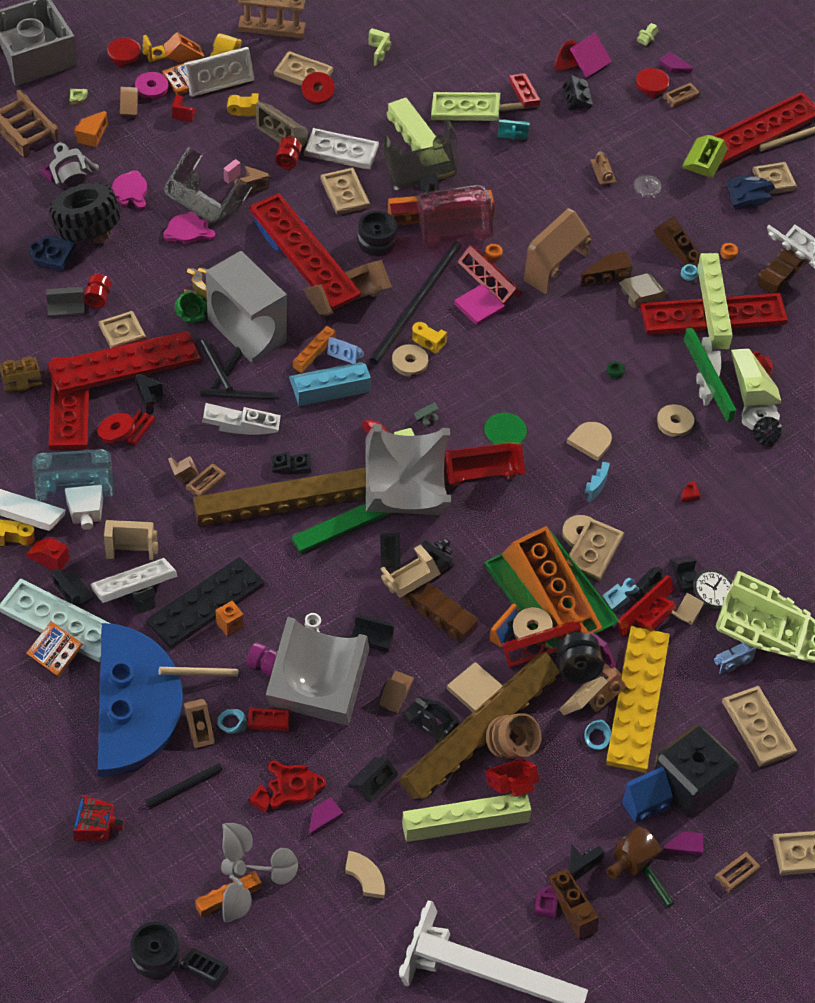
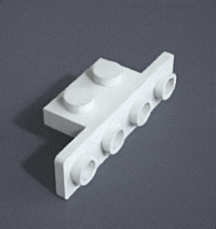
M795 224L786 235H783L770 225L767 226L768 236L774 241L779 240L784 248L789 251L792 249L800 259L808 260L809 264L815 268V238Z
M427 901L426 907L422 909L419 925L415 927L413 941L407 948V957L404 964L400 966L399 976L405 986H410L416 968L436 972L439 963L414 954L421 932L447 941L450 936L448 929L432 927L437 914L433 901Z

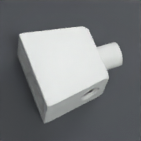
M102 485L65 488L66 502L73 523H81V528L84 530L92 529L93 522L101 520L103 505Z

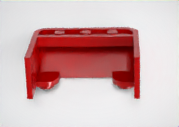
M507 442L445 451L444 479L450 486L461 485V481L498 475H505V479L516 478V474H526L523 448L520 443Z

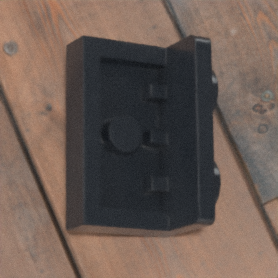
M571 75L562 86L567 109L571 110L576 104L590 109L593 103L588 82Z

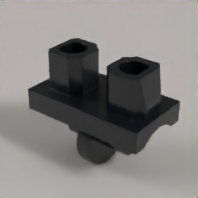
M447 539L443 542L436 540L434 545L427 540L421 543L427 553L437 559L435 564L441 574L448 567L452 569L455 566V563L452 562L453 559L447 555H451L453 552L449 548L450 541Z

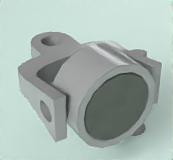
M63 142L55 145L54 153L56 159L50 163V169L56 185L61 189H68L83 184L87 180L85 171L89 174L96 173L99 170V166L91 162L80 150H69L68 146ZM79 157L80 163H79V162H71V163H68V164L64 165L63 167H61L60 170H59L58 173H57L58 168H59L62 164H64V163L67 162L68 160H71V159H73V158Z

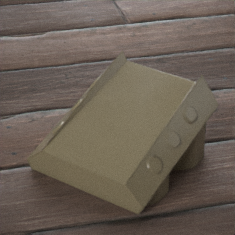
M648 273L624 279L619 283L622 286V292L629 295L628 303L633 308H640L641 303L661 302L667 294L654 277Z

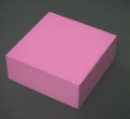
M236 159L223 168L224 181L228 184L241 175V165Z

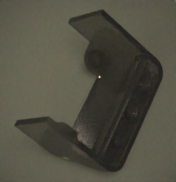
M450 120L446 121V133L436 136L433 140V146L401 154L399 147L392 146L388 135L384 136V158L393 188L401 190L420 185V177L437 176L439 181L451 178L457 174L458 138Z
M188 147L165 184V194L212 224L218 223L238 211L252 186L238 178L228 197L220 204L197 189L201 177L199 173L194 171V168L202 155Z

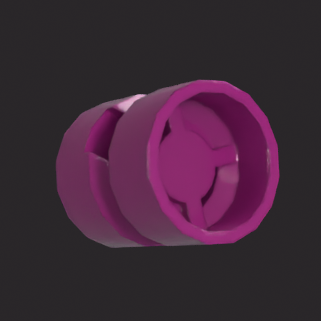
M255 642L248 653L246 666L255 670L262 669V673L271 676L278 651L275 649L268 650L267 646Z

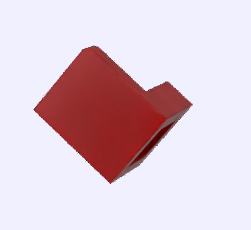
M176 95L172 104V119L192 122L196 108L183 106V96Z

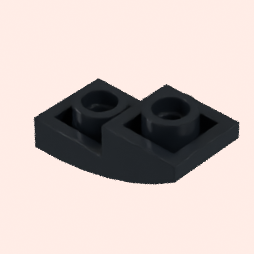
M289 452L271 455L272 473L301 474L312 472L310 453L290 456Z

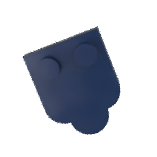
M45 236L39 242L31 243L28 252L35 265L63 271L77 244L73 240L68 241L59 237Z

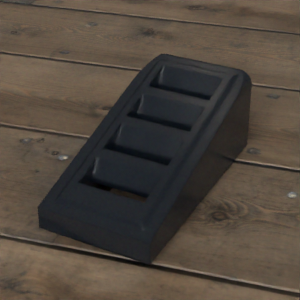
M194 948L190 950L180 963L181 968L215 989L228 974V966ZM193 956L197 957L192 965L188 964ZM200 961H203L204 963L199 969L196 968ZM207 965H209L210 968L207 970V972H204L203 970L206 968ZM216 969V973L213 976L210 975L212 971Z

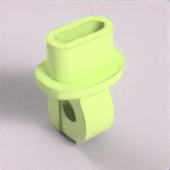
M651 23L646 30H641L637 41L645 46L649 42L652 43L654 36L658 32V26Z

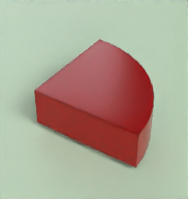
M695 481L688 483L681 494L682 503L700 500L701 495Z
M260 784L250 797L249 804L265 813L269 810L270 798L266 788Z

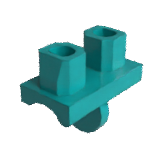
M499 120L498 137L510 138L512 141L514 139L528 140L530 123L526 121Z

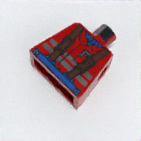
M81 795L73 827L74 841L109 840L111 829L123 831L125 818L114 816L113 804Z

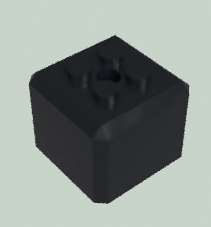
M694 725L657 753L653 771L660 767L665 769L673 795L672 802L686 817L695 818L732 789L739 768V761L703 725ZM699 756L703 759V762L697 763L693 760V757Z

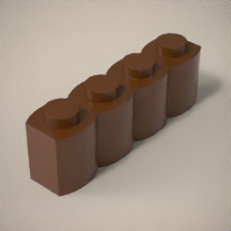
M786 248L784 250L781 249L776 258L770 260L767 268L759 272L757 285L772 294L779 293L784 285L791 280L808 260L800 259L792 249L790 251Z
M429 582L402 596L407 606H412L418 610L422 617L432 620L438 629L447 631L449 637L462 643L477 629L478 619L472 613L463 609L457 602L448 598Z

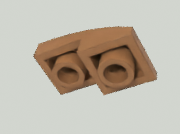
M121 87L120 117L137 118L138 88Z

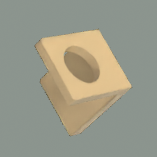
M687 593L677 611H672V614L687 624L692 625L704 602Z

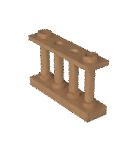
M238 0V4L244 5V16L240 17L238 31L303 39L305 23L299 21L300 11H304L306 0ZM251 6H260V18L251 17ZM267 7L277 8V19L267 18ZM283 9L293 10V21L283 20Z
M17 90L18 100L0 109V133L25 158L30 155L29 147L33 143L47 136H50L55 142L59 141V129L56 124H52L30 101L26 94L24 95L20 90ZM20 106L25 110L9 119H5L2 116ZM29 116L35 120L19 129L12 127L13 124ZM38 126L44 129V131L28 139L21 136Z

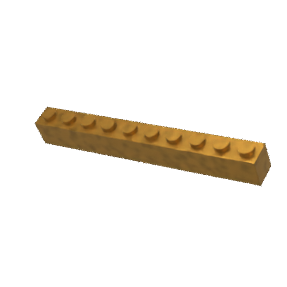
M366 467L193 497L198 527L366 498Z
M543 653L535 656L398 779L412 799L426 798L432 792L430 789L435 785L442 784L449 772L453 773L460 767L459 763L462 760L465 761L474 755L473 750L487 743L486 732L493 719L500 716L513 715L518 710L524 709L529 705L528 701L532 697L535 698L543 692L542 688L545 685L548 686L556 680L555 676L560 671L549 655Z

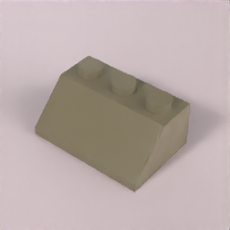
M259 101L256 103V126L259 130L279 143L284 137H294L301 142L302 146L308 142V130L304 126H301L269 104Z

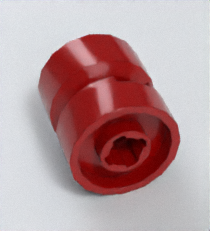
M294 137L282 138L275 157L276 164L287 170L295 168L302 149L301 142Z
M102 274L91 275L83 295L84 302L93 308L104 307L112 286L111 280Z

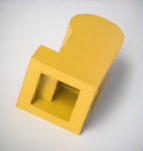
M252 93L251 97L229 96L227 112L238 116H256V103L259 101L258 93Z
M417 322L412 326V339L415 343L437 354L447 343V332L442 329L437 332L428 328L427 324Z
M0 519V546H5L6 542H16L24 546L34 542L35 534L32 525L19 521Z

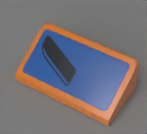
M512 604L491 628L490 641L499 647H502L501 644L507 642L514 634L513 622L516 615L520 612L516 604Z

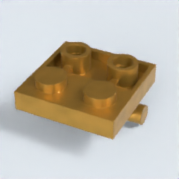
M24 357L17 361L6 360L0 364L3 383L16 382L4 385L5 393L17 390L22 392L30 390L29 388L42 386L41 379L28 381V379L41 377L36 357Z

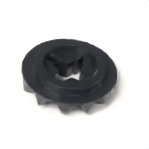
M763 417L756 422L753 428V436L763 446L774 445L777 441H780L779 438L783 434L782 425L773 417ZM768 427H770L774 433H770L767 437V434L762 432V430H768Z

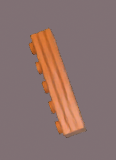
M326 326L293 360V369L303 373L328 346L329 337L335 338L336 331Z
M256 872L248 873L239 879L243 883V888L248 889L250 893L262 888V882ZM225 884L217 890H212L209 894L200 896L195 900V906L201 917L223 907L224 892L229 884Z

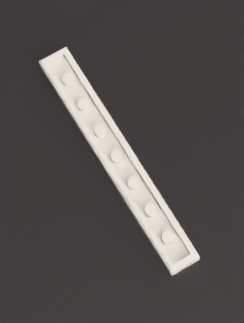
M424 932L420 934L414 953L415 955L553 1003H585L588 989Z

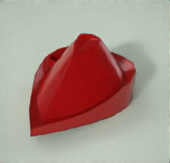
M567 40L563 43L558 52L554 71L579 65L570 48L578 44L576 41Z

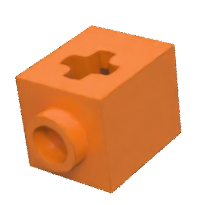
M230 601L216 609V624L228 637L244 627V614L233 601Z

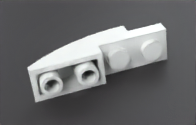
M703 337L701 344L719 376L721 369L720 351H713L710 337ZM700 372L696 376L697 384H700L699 396L703 398L704 406H708L713 395Z
M206 403L202 422L220 426L219 431L260 435L277 433L281 415L244 407L243 411Z

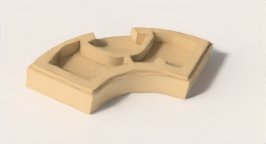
M349 851L345 873L359 880L363 888V896L384 899L385 884L377 866L367 857Z

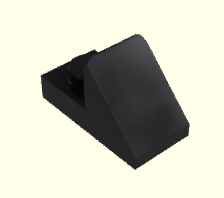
M137 374V389L147 414L154 413L155 397L163 395V385L161 382Z
M690 556L669 559L681 593L694 590L693 582L697 575L695 571L697 561Z
M149 586L127 594L138 614L155 608L153 596L156 594L153 587Z
M574 845L571 846L568 871L574 880L603 862L605 851L600 845L595 849L587 850L583 856Z

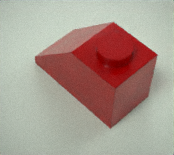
M53 538L36 541L26 554V557L53 571L58 568L61 571L70 560L68 546Z

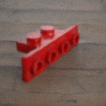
M666 575L643 598L634 604L629 611L620 617L617 623L621 635L625 636L630 631L631 626L635 627L636 625L652 632L676 609L675 602L666 599L673 591L670 576Z

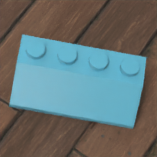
M362 362L289 376L298 406L370 392L371 377L366 364Z

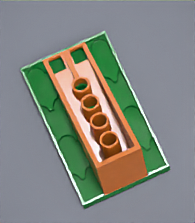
M547 526L514 541L502 554L483 563L497 585L501 587L510 602L517 605L520 612L531 607L540 608L549 614L553 627L579 620L582 633L590 634L593 632L597 634L616 624L619 620ZM567 559L570 560V562L573 564V566L570 565V564H568V563L566 562ZM535 623L528 625L531 630L538 628V625ZM577 631L567 633V635L577 633ZM557 637L548 639L546 645L555 648L561 639Z

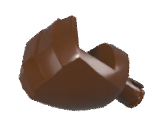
M636 826L624 839L617 840L614 853L616 862L606 869L607 875L613 880L617 879L624 872L630 876H635L645 868L648 862L656 859L662 851L653 834L648 829Z

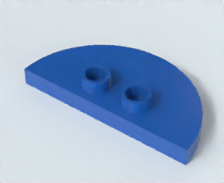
M102 623L97 777L115 776L133 771L158 756L176 732L181 716L183 699L179 675H159L158 673L159 667H175L168 654L146 635L134 629L110 623Z

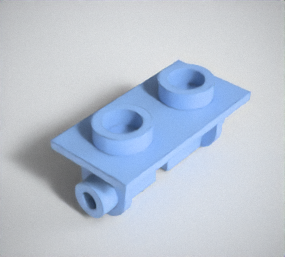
M329 337L327 355L352 364H356V359L363 357L364 352L358 346Z
M741 643L731 648L734 655L729 650L717 654L714 662L716 665L721 666L719 673L731 672L739 665L750 663L754 659L756 648H751V646Z

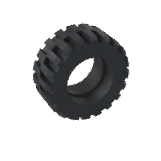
M99 182L79 184L76 187L68 188V190L61 192L59 196L57 195L52 200L49 208L56 233L68 241H86L90 238L94 239L99 235H104L118 224L121 216L113 189Z

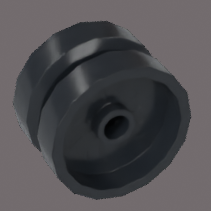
M379 210L365 213L358 223V245L361 250L374 256L390 253L396 244L397 223L395 218L389 213Z
M584 632L573 633L562 638L557 644L556 653L559 661V671L561 676L567 681L574 683L588 682L598 677L603 671L604 663L600 643L592 634Z
M148 922L138 927L132 935L130 942L132 962L139 974L145 978L159 979L173 973L180 960L178 935L171 926L163 922Z

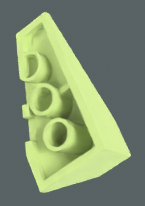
M731 350L744 406L781 404L778 387L751 350Z

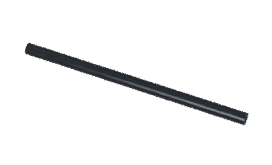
M454 241L370 359L372 364L378 365L462 246L459 241Z

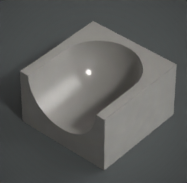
M29 0L0 10V46L7 59L15 86L77 66L74 34L51 0Z
M242 251L206 270L208 320L235 347H239L242 354L251 363L287 343V294Z
M287 617L266 692L270 707L290 710V712L349 726L369 652L367 636L362 634L355 638L330 636L311 630L298 623L296 619Z

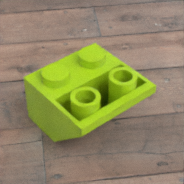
M711 135L697 138L682 168L713 178L728 150L724 140Z

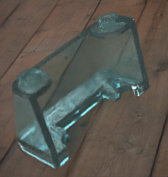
M107 450L39 453L33 457L32 468L36 501L46 500V495L51 491L56 493V486L83 484L102 485L104 496H114L111 454Z

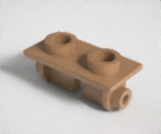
M602 151L597 152L596 158L592 159L591 163L599 184L616 183L605 153Z

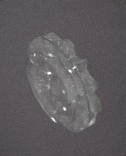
M644 175L635 180L634 189H636V193H641L642 197L644 195L648 198L651 195L656 197L657 193L661 191V183L653 176Z

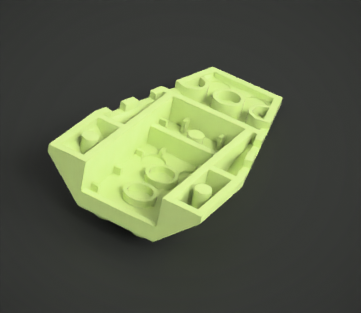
M738 571L724 599L715 626L716 629L754 648L815 663V619L810 616L811 613L806 609L802 611L795 606L794 601L789 597L785 599L778 594L780 591L775 587Z

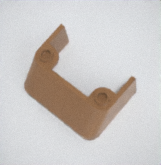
M570 208L565 210L528 247L524 281L544 294H547L549 291L550 280L558 276L560 263L571 252L576 250L585 257L589 254V248L592 243L591 234L575 211Z
M382 260L367 263L345 272L361 292V297L367 295L374 297L381 294L380 290L392 287ZM322 284L303 289L306 297L319 315L323 314L326 317L334 313L331 310Z

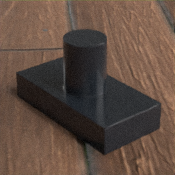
M437 176L420 177L419 184L425 208L442 206L443 201Z
M380 532L381 568L384 567L388 572H395L401 568L400 532Z

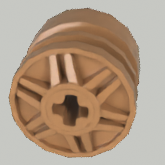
M519 713L500 716L493 719L489 724L486 732V742L493 755L500 759L528 757L534 754L540 746L541 730L538 722L528 714Z

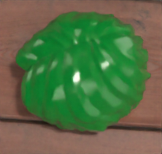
M187 291L176 299L175 312L187 324L202 323L205 321L207 301L198 294Z

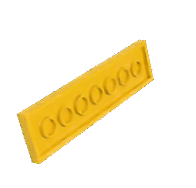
M634 626L630 628L621 677L627 687L618 694L605 765L643 773L647 771L670 637L669 633L654 630L650 632L647 629Z

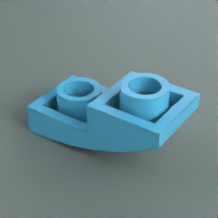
M602 462V467L597 469L596 476L592 475L591 483L587 482L585 493L589 494L588 502H592L603 489L610 463Z

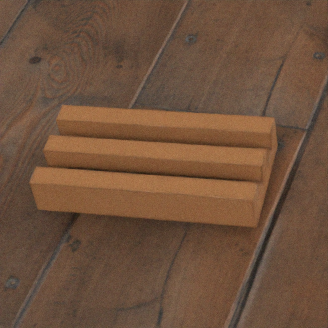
M689 83L665 93L663 99L667 100V103L671 104L672 108H675L700 97V92Z
M212 463L186 485V490L191 491L193 495H206L226 478V473ZM203 480V482L195 488V486Z
M745 852L717 873L715 879L721 882L720 885L722 887L725 886L727 888L726 891L730 893L758 872L761 866ZM746 859L748 860L746 864H744L742 867L736 870L733 874H731L726 879L724 878V876L727 873H729L731 870H733ZM753 866L750 870H748L746 873H744L741 877H739V878H738L737 880H735L733 883H731V884L729 883V882H731L733 879H735L737 876H739L741 873H743L745 870H747L749 867Z

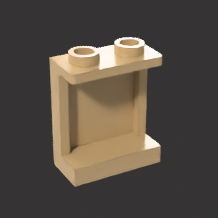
M106 520L104 531L106 559H114L115 550L149 551V560L154 559V553H158L157 530H154L153 522Z
M421 545L414 548L419 558L391 574L384 567L381 568L383 573L381 579L388 586L392 594L395 592L399 598L440 575L433 558Z

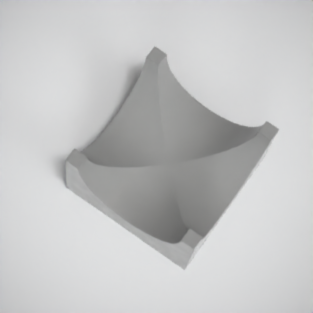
M374 424L365 438L366 512L442 515L451 503V495L446 494L444 485V459L447 442L450 437V428H442L435 433L427 435L404 436L388 433L382 429V424Z

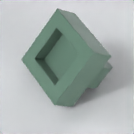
M434 402L415 412L414 415L417 420L423 417V424L427 426L430 424L428 417H431L434 422L438 420L437 414L434 413L438 407Z

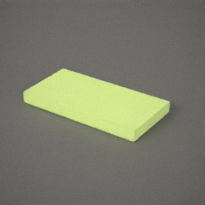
M434 92L431 120L498 121L500 93Z

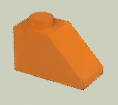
M177 32L164 44L166 56L170 60H175L179 63L199 60L204 57L200 45Z
M103 111L81 119L79 125H76L74 130L77 143L97 147L108 125L107 112Z

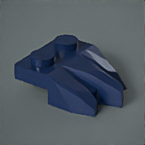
M741 175L727 180L734 209L752 204L753 208L761 206L773 199L769 192L776 189L771 181L760 177Z

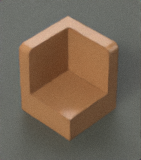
M190 456L178 463L172 457L168 458L174 475L182 484L199 475Z

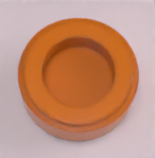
M725 243L721 247L720 255L726 260H733L738 255V247L732 243Z
M490 244L485 248V256L490 261H498L502 258L503 249L501 246Z

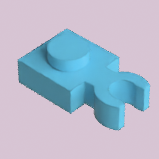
M630 577L624 581L623 586L616 584L603 595L614 612L630 601L629 594H635L639 590L636 585L630 588V585L634 583V580Z

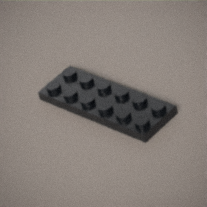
M238 557L147 618L146 624L170 649H173L216 619V609L230 601H233L236 605L264 587V581L241 557Z

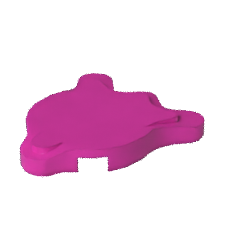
M130 171L118 176L112 185L118 204L122 207H127L129 203H133L138 210H144L146 208L144 197L147 193V182L140 172Z
M194 207L189 213L181 214L171 219L163 233V238L168 242L179 240L183 241L184 244H191L203 239L213 240L215 239V232L208 228L209 223L207 219H199L201 209Z

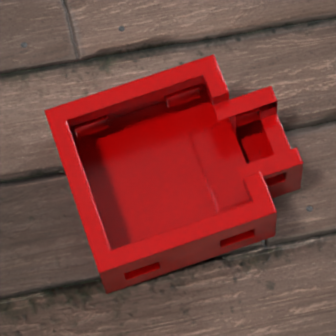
M524 758L485 770L488 786L501 794L509 792L517 797L535 791L534 783L540 782L537 766Z

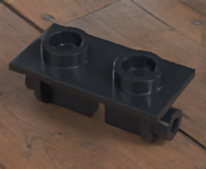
M659 566L650 568L637 582L638 592L629 595L637 601L643 598L646 593L664 578L662 576V568Z

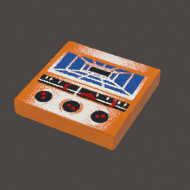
M184 63L162 71V74L167 78L169 85L176 95L189 92Z
M50 621L26 654L60 677L84 644Z

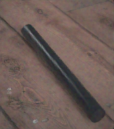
M202 339L200 344L226 392H231L233 387L206 339Z
M236 347L223 368L226 376L242 353L239 347ZM219 377L216 378L210 389H219L222 384Z
M201 388L200 396L275 399V392L245 390L226 392L224 389Z
M217 763L145 800L147 807L150 808L222 771V766L220 763Z

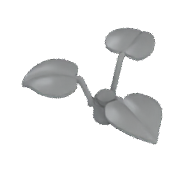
M236 823L222 824V848L226 859L221 864V870L223 874L230 876V880L236 882L227 886L223 896L222 911L223 920L226 923L243 917L250 909L251 894L248 889L243 888V883L237 878L242 876L246 869L272 871L271 879L276 884L290 882L298 870V859L287 848H279L273 853L271 867L245 865L240 859L245 858V852L252 848L253 839L251 832L246 827Z

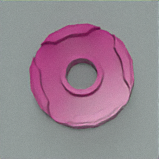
M147 72L137 77L135 88H138V95L142 98L158 99L167 93L168 80L160 73Z

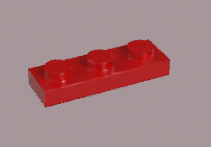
M525 73L509 75V82L523 107L532 108L540 106V99Z

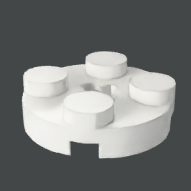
M775 404L744 406L742 412V423L751 430H753L756 422L761 419L757 415L763 414V417H773L778 421L780 418ZM768 427V430H762L766 434L771 431L770 427Z

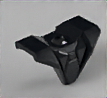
M418 696L407 710L402 712V715L409 724L415 722L418 727L429 732V735L435 738L437 744L461 724L454 713L440 701ZM436 718L440 719V725H438Z

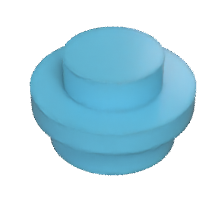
M692 264L685 265L681 270L682 278L688 281L697 279V267Z

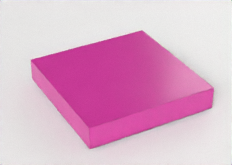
M596 33L570 48L585 77L590 76L611 62Z
M483 284L454 301V304L476 326L505 310V305Z

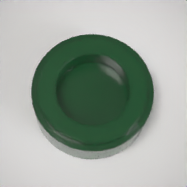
M613 361L607 365L606 374L611 379H621L624 376L625 367L622 363Z

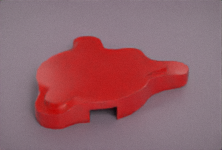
M274 760L268 764L269 772L277 778L268 783V787L273 793L270 799V807L272 809H278L286 804H305L326 787L325 778L311 772L307 766H284Z

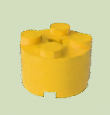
M219 33L213 44L214 49L210 56L240 49L242 40Z

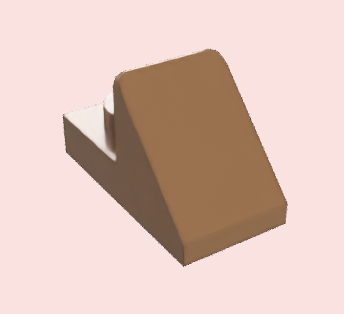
M245 167L246 177L234 180V190L237 197L269 188V174L250 167Z
M395 671L392 678L387 679L379 706L398 713L414 682V677Z

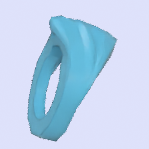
M229 709L222 712L218 717L217 724L225 733L235 734L247 729L246 715L241 710ZM232 715L238 717L240 721L236 727L227 728L223 725V720L227 716Z
M595 720L587 726L584 733L586 744L593 750H602L607 747L611 738V730L605 721ZM594 729L603 731L605 741L602 745H594L590 742L589 736Z

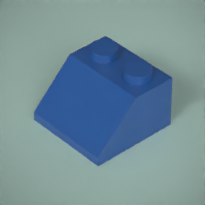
M660 767L626 784L622 805L634 823L641 820L646 821L653 814L663 813L670 808L673 795L665 769Z

